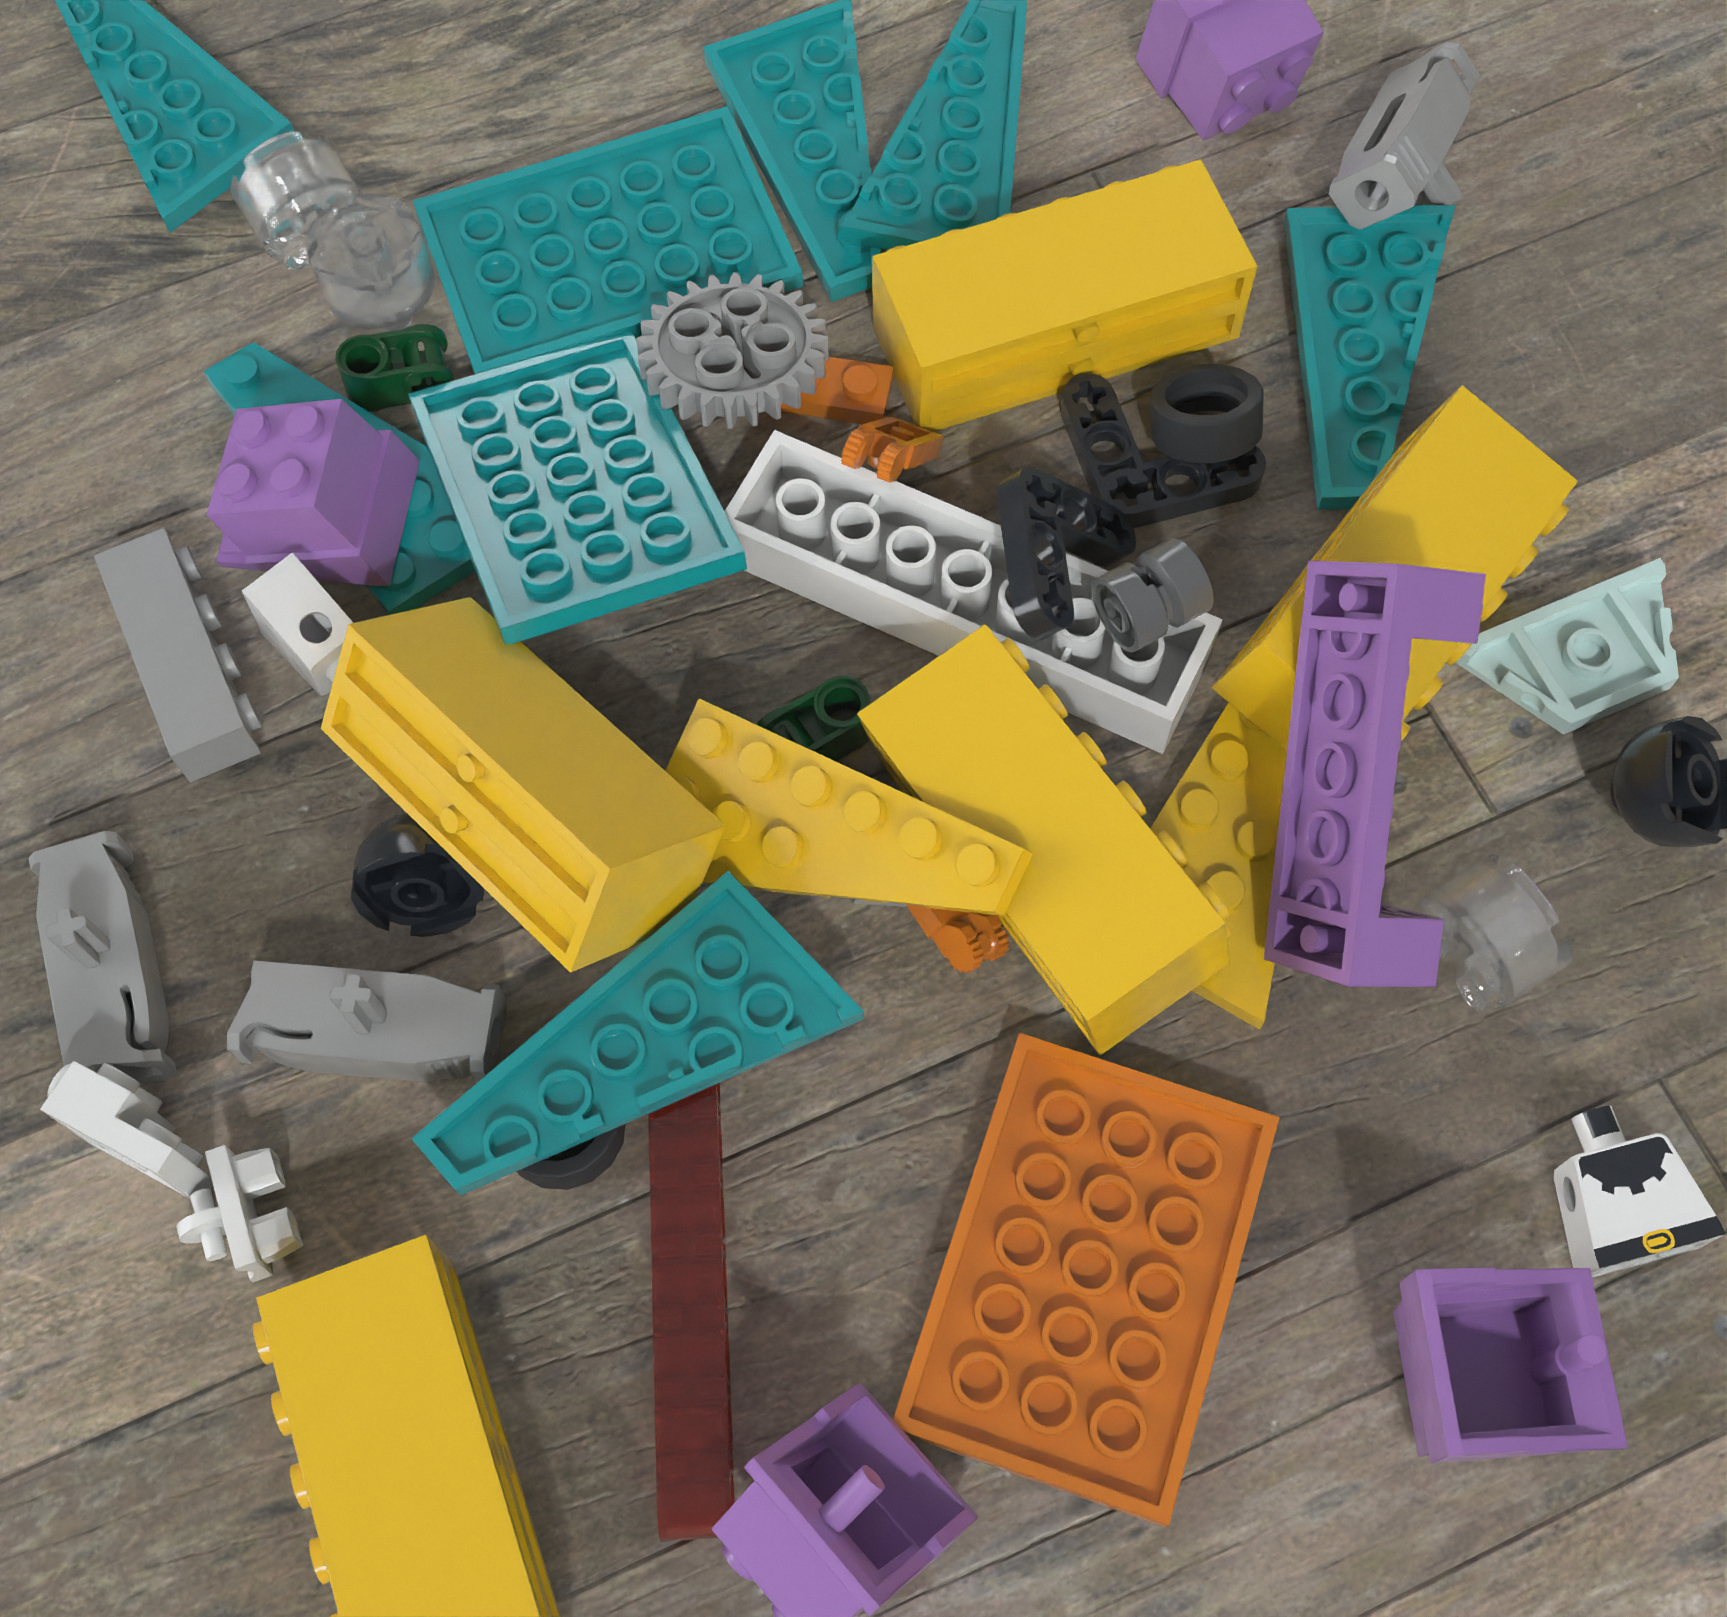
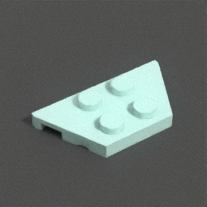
M1658 558L1481 632L1478 635V643L1472 644L1466 653L1455 663L1563 735L1669 690L1677 681L1679 675L1676 651L1672 648L1669 640L1670 633L1673 630L1671 609L1664 608L1661 582L1666 576L1665 564L1661 558Z

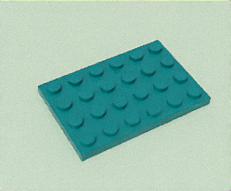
M728 106L412 200L474 375L628 330L632 331L635 339L641 337L640 323L642 320H652L651 306L653 304L668 307L666 293L669 291L683 297L688 295L686 282L689 281L697 284L701 289L708 287L709 275H714L721 284H729L732 274L738 273L742 284H749L759 274L762 275L763 287L766 288L780 280L784 282L785 292L803 287V272Z
M631 330L408 394L413 412L504 644H514L747 569L745 551L671 408L663 409L661 407L660 394L649 395L646 379H641L637 343Z

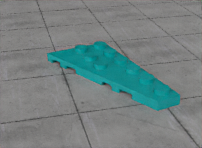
M55 0L169 233L297 138L292 123L146 1Z
M839 0L704 46L705 64L830 302L872 288V256L881 254L880 248L836 240L843 220L847 213L851 212L869 175H872L868 155L861 79L859 77L852 1Z
M969 0L954 26L940 56H937L930 68L923 86L917 91L887 143L872 175H869L863 185L859 198L851 212L849 211L843 220L836 240L889 250L896 246H908L935 238L950 230H962L996 220L1004 214L1011 213L1027 0Z
M1416 205L1363 229L1350 226L1338 207L1287 208L1283 224L1317 510L1351 509L1392 457L1402 411L1409 391L1411 375L1418 356L1438 269L1442 261L1445 242L1456 205Z
M254 342L203 371L212 388L233 415H235L236 409L342 399L376 431L391 429L419 460L418 470L390 586L365 585L387 615L417 609L476 571L427 446Z
M727 871L411 1139L461 1196L864 1020V1010L740 882Z

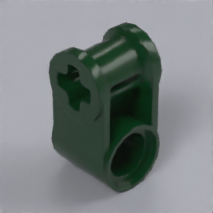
M416 324L401 330L371 335H356L346 339L336 351L335 361L348 399L368 412L411 404L408 394L455 380L453 373L450 369L446 368L444 353L448 345L447 337L442 329L434 325ZM418 342H423L424 351H419ZM431 376L432 384L427 385L425 377Z
M836 676L826 680L823 684L795 701L772 710L763 716L756 725L831 760L838 761L864 746L869 741V737L858 715L847 721L834 720L830 718V715L835 710L841 708H851L859 712L871 704L870 695L867 688L859 680L849 676Z

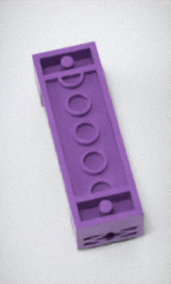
M1308 561L1264 960L1348 987H1436L1444 919L1381 903L1382 890L1385 884L1384 871L1390 821L1393 815V795L1398 752L1401 747V727L1406 685L1410 672L1411 642L1413 638L1477 644L1480 618L1483 610L1486 574L1392 563Z

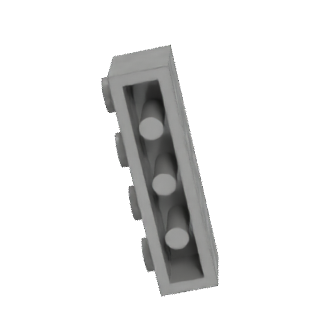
M161 528L93 555L169 755L190 783L260 754L261 751L253 733V730L262 727L260 717L248 693L237 694L232 680L242 677V673L227 642L220 645L217 644L213 631L221 628L222 624L208 594L205 593L200 596L197 594L193 583L203 579L189 547L186 545L177 549L165 528Z

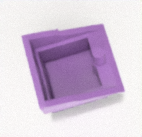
M1154 0L1136 60L1160 98L1162 99L1170 95L1202 140H1205L1220 132H1224V134L1234 133L1246 125L1251 118L1268 110L1271 113H1276L1290 105L1298 95V88L1306 70L1313 62L1312 57L1324 32L1305 0Z
M342 399L236 409L207 511V516L224 533L216 562L222 567L268 571L293 553L306 569L321 581L390 586L419 460L391 429L376 431Z
M1495 1267L1421 1269L1413 1271L1399 1283L1402 1301L1393 1311L1418 1457L1430 1456V1462L1434 1464L1587 1451L1623 1450L1628 1448L1590 1268L1495 1270Z
M859 1383L822 1407L812 1418L753 1457L744 1466V1469L754 1479V1482L712 1527V1531L722 1541V1552L729 1565L743 1578L754 1580L773 1603L772 1612L774 1617H856L863 1610L870 1617L886 1601L929 1567L978 1516L868 1390Z

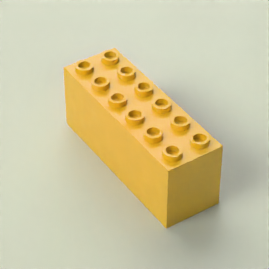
M1199 159L1179 166H1167L1158 172L1125 182L1116 181L1104 188L1074 197H1062L1050 204L1020 213L1004 214L996 220L962 230H950L941 236L915 244L896 246L884 253L872 256L873 330L888 365L894 366L895 381L914 425L935 432L1062 393L1068 381L1080 374L1091 373L1107 379L1239 338L1258 266L1202 160Z
M1462 385L1403 441L1311 561L1392 563L1486 574L1483 610L1480 621L1483 622L1496 611L1507 597L1508 592L1501 587L1508 577L1516 578L1537 556L1539 550L1532 544L1540 534L1542 537L1548 535L1566 516L1569 507L1562 502L1578 480ZM1308 564L1211 687L1286 751L1288 747ZM1412 638L1409 659L1410 672L1406 685L1401 741L1411 728L1404 722V719L1412 708L1417 711L1422 709L1443 685L1444 681L1437 674L1444 664L1453 665L1466 653L1473 643Z
M468 597L348 624L321 730L570 973L644 942L697 897L726 825L522 642L504 644L494 617L475 600Z
M984 624L859 711L857 715L880 762L903 793L1033 853L1005 915L997 916L1002 922V926L1097 1053L1102 1055L1230 964L1227 939L1232 935L1224 921L1229 916V912L1221 898L1208 883L1204 882L1196 887L1184 872L1182 867L1187 864V860L1172 837L1165 831L1155 836L1141 817L1147 813L1146 809L1129 784L1123 780L1115 786L1102 770V767L1107 762L1093 739L1086 732L1075 736L1065 724L1063 719L1068 716V713L1055 692L1047 684L1037 689L1025 672L1030 670V666L1017 645L1009 637L1000 642L987 625Z
M423 1235L256 1297L261 1321L253 1323L254 1340L262 1361L266 1365L273 1363L280 1390L271 1394L272 1409L281 1433L284 1436L291 1434L299 1462L290 1466L291 1483L300 1506L303 1509L311 1507L318 1537L312 1538L309 1541L310 1556L319 1581L322 1584L329 1582L331 1584L338 1612L330 1615V1617H561L454 1262L427 1235Z

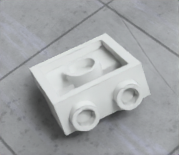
M73 1061L65 1065L55 1075L48 1089V1098L41 1107V1111L92 1146L191 1199L190 1195L193 1192L213 1187L211 1177L197 1167L203 1155L182 1143V1139L173 1133L176 1127L157 1113L163 1102L140 1088L141 1084L106 1063L95 1073Z

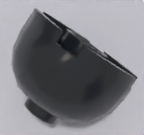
M1685 716L1647 727L1623 746L1617 758L1610 786L1612 802L1629 827L1648 842L1664 847H1698L1717 844L1724 839L1719 837L1718 834L1721 829H1727V759L1719 760L1716 749L1711 742L1722 740L1717 730L1703 718Z
M408 814L395 815L379 823L359 846L354 861L351 900L358 913L374 926L389 931L390 922L399 925L411 926L410 936L428 937L450 933L470 923L476 916V905L480 901L483 902L484 888Z

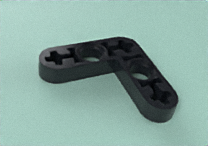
M1088 373L1071 378L1065 385L1060 409L1061 416L1091 495L1121 510L1130 521L1133 529L1239 502L1252 497L1259 490L1266 461L1264 454L1257 446H1254L1252 450L1235 459L1217 463H1189L1173 459L1170 456L1143 463L1115 390L1110 382L1102 376ZM1087 397L1090 404H1097L1096 423L1090 425L1091 414L1085 403H1078L1079 398ZM1109 441L1119 446L1122 455L1115 460L1105 461L1094 456L1090 448L1097 442ZM1228 464H1235L1239 471L1248 470L1246 477H1239L1235 470L1226 471ZM1173 475H1185L1194 480L1198 489L1189 495H1179L1169 490L1165 481ZM1216 478L1214 486H1211L1210 479ZM1149 483L1153 484V490L1147 491ZM1124 492L1128 499H1136L1135 505L1126 506L1123 499L1115 500L1116 493Z
M1027 466L1001 481L997 487L998 510L1013 612L1024 632L1031 638L1042 641L1069 627L1074 620V606L1065 551L1098 566L1107 567L1134 552L1136 548L1134 529L1124 513L1115 506L1035 467Z

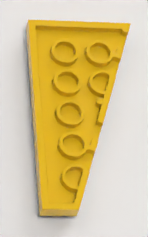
M698 699L665 770L726 825L702 883L713 884L729 871L745 889L829 898L830 896L876 903L890 902L934 909L1004 916L1033 855L1032 852L702 699Z
M1228 703L1150 829L1155 836L1165 831L1172 837L1187 860V864L1182 867L1184 872L1196 887L1204 882L1208 883L1221 898L1229 912V916L1224 921L1232 935L1227 939L1230 964L1192 991L1260 1030L1265 1021L1275 965L1274 962L1264 960L1287 751Z

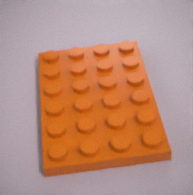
M1019 1033L893 1420L911 1438L1164 1528L1168 1527L1280 1117Z

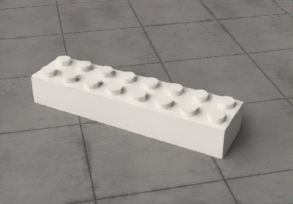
M776 430L773 431L724 511L745 551L747 569L744 571L938 656L986 624L1000 642L1009 637L1017 645L1030 666V670L1025 672V674L1037 689L1047 684L1058 696L1068 713L1161 754L1164 753L1212 655L1223 619L1209 613H1204L1178 628L1168 625L1166 635L1130 653L1121 648L1108 633L1098 616L1091 592L1092 581L1109 571L1066 553L1074 606V620L1072 625L1042 641L1035 640L1028 636L1020 627L1013 612L1001 525L897 481L889 483L877 478L875 472L864 467L853 469L841 464L842 458Z

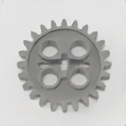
M738 273L732 274L729 284H721L714 275H709L708 287L703 289L689 281L686 282L688 295L683 297L669 291L666 293L668 307L653 304L651 306L652 320H642L640 323L642 336L636 338L640 376L641 379H646L649 395L660 394L661 407L663 409L679 404L680 419L686 420L696 412L702 413L703 426L706 427L713 422L716 416L724 417L728 429H733L739 416H746L752 426H758V413L764 411L778 420L781 418L780 404L785 403L791 407L800 408L801 392L815 394L816 379L825 378L826 375L825 361L829 360L825 319H817V306L815 303L803 305L802 291L798 290L785 296L784 282L781 280L766 288L763 287L762 275L759 274L749 284H742Z

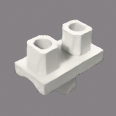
M226 1145L206 1151L205 1155L219 1207L214 1205L211 1189L193 1192L190 1198L194 1214L182 1219L176 1225L180 1242L186 1244L202 1242L206 1260L214 1261L227 1255L223 1236L226 1235L234 1267L238 1272L248 1271L249 1279L252 1282L273 1276L271 1262L279 1260L303 1247L298 1225L291 1210L285 1207L258 1217L253 1199L286 1187L278 1155L271 1148L235 1155Z

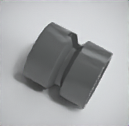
M1174 537L1139 555L1136 565L1126 562L1093 580L1091 586L1093 602L1104 627L1114 641L1130 653L1166 635L1168 625L1178 628L1211 610L1214 603L1213 589L1208 574L1199 558L1188 545Z

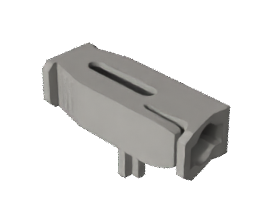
M1444 42L1410 64L1398 68L1388 75L1343 154L1338 176L1330 184L1329 195L1350 226L1363 229L1412 208L1420 193L1428 205H1450L1462 197L1461 190L1443 164V160L1469 112L1471 103L1470 93L1480 74L1461 43ZM1450 60H1455L1463 73L1462 77H1460Z
M102 831L33 852L28 859L30 870L39 877L36 919L63 1066L75 1061L97 1073L102 1065L106 1063L138 1082L168 1080L177 1074L175 1062L165 1054L169 1036L168 1013L148 914L140 899V894L135 890V884L130 880V874L124 869V867H128L134 861L132 849L117 832Z
M254 960L251 970V986L227 1032V1050L240 1063L253 1064L257 1054L261 1051L266 1057L276 1063L316 1073L417 1082L473 1075L478 1083L498 1064L507 1011L506 997L498 984L485 983L481 993L427 975Z

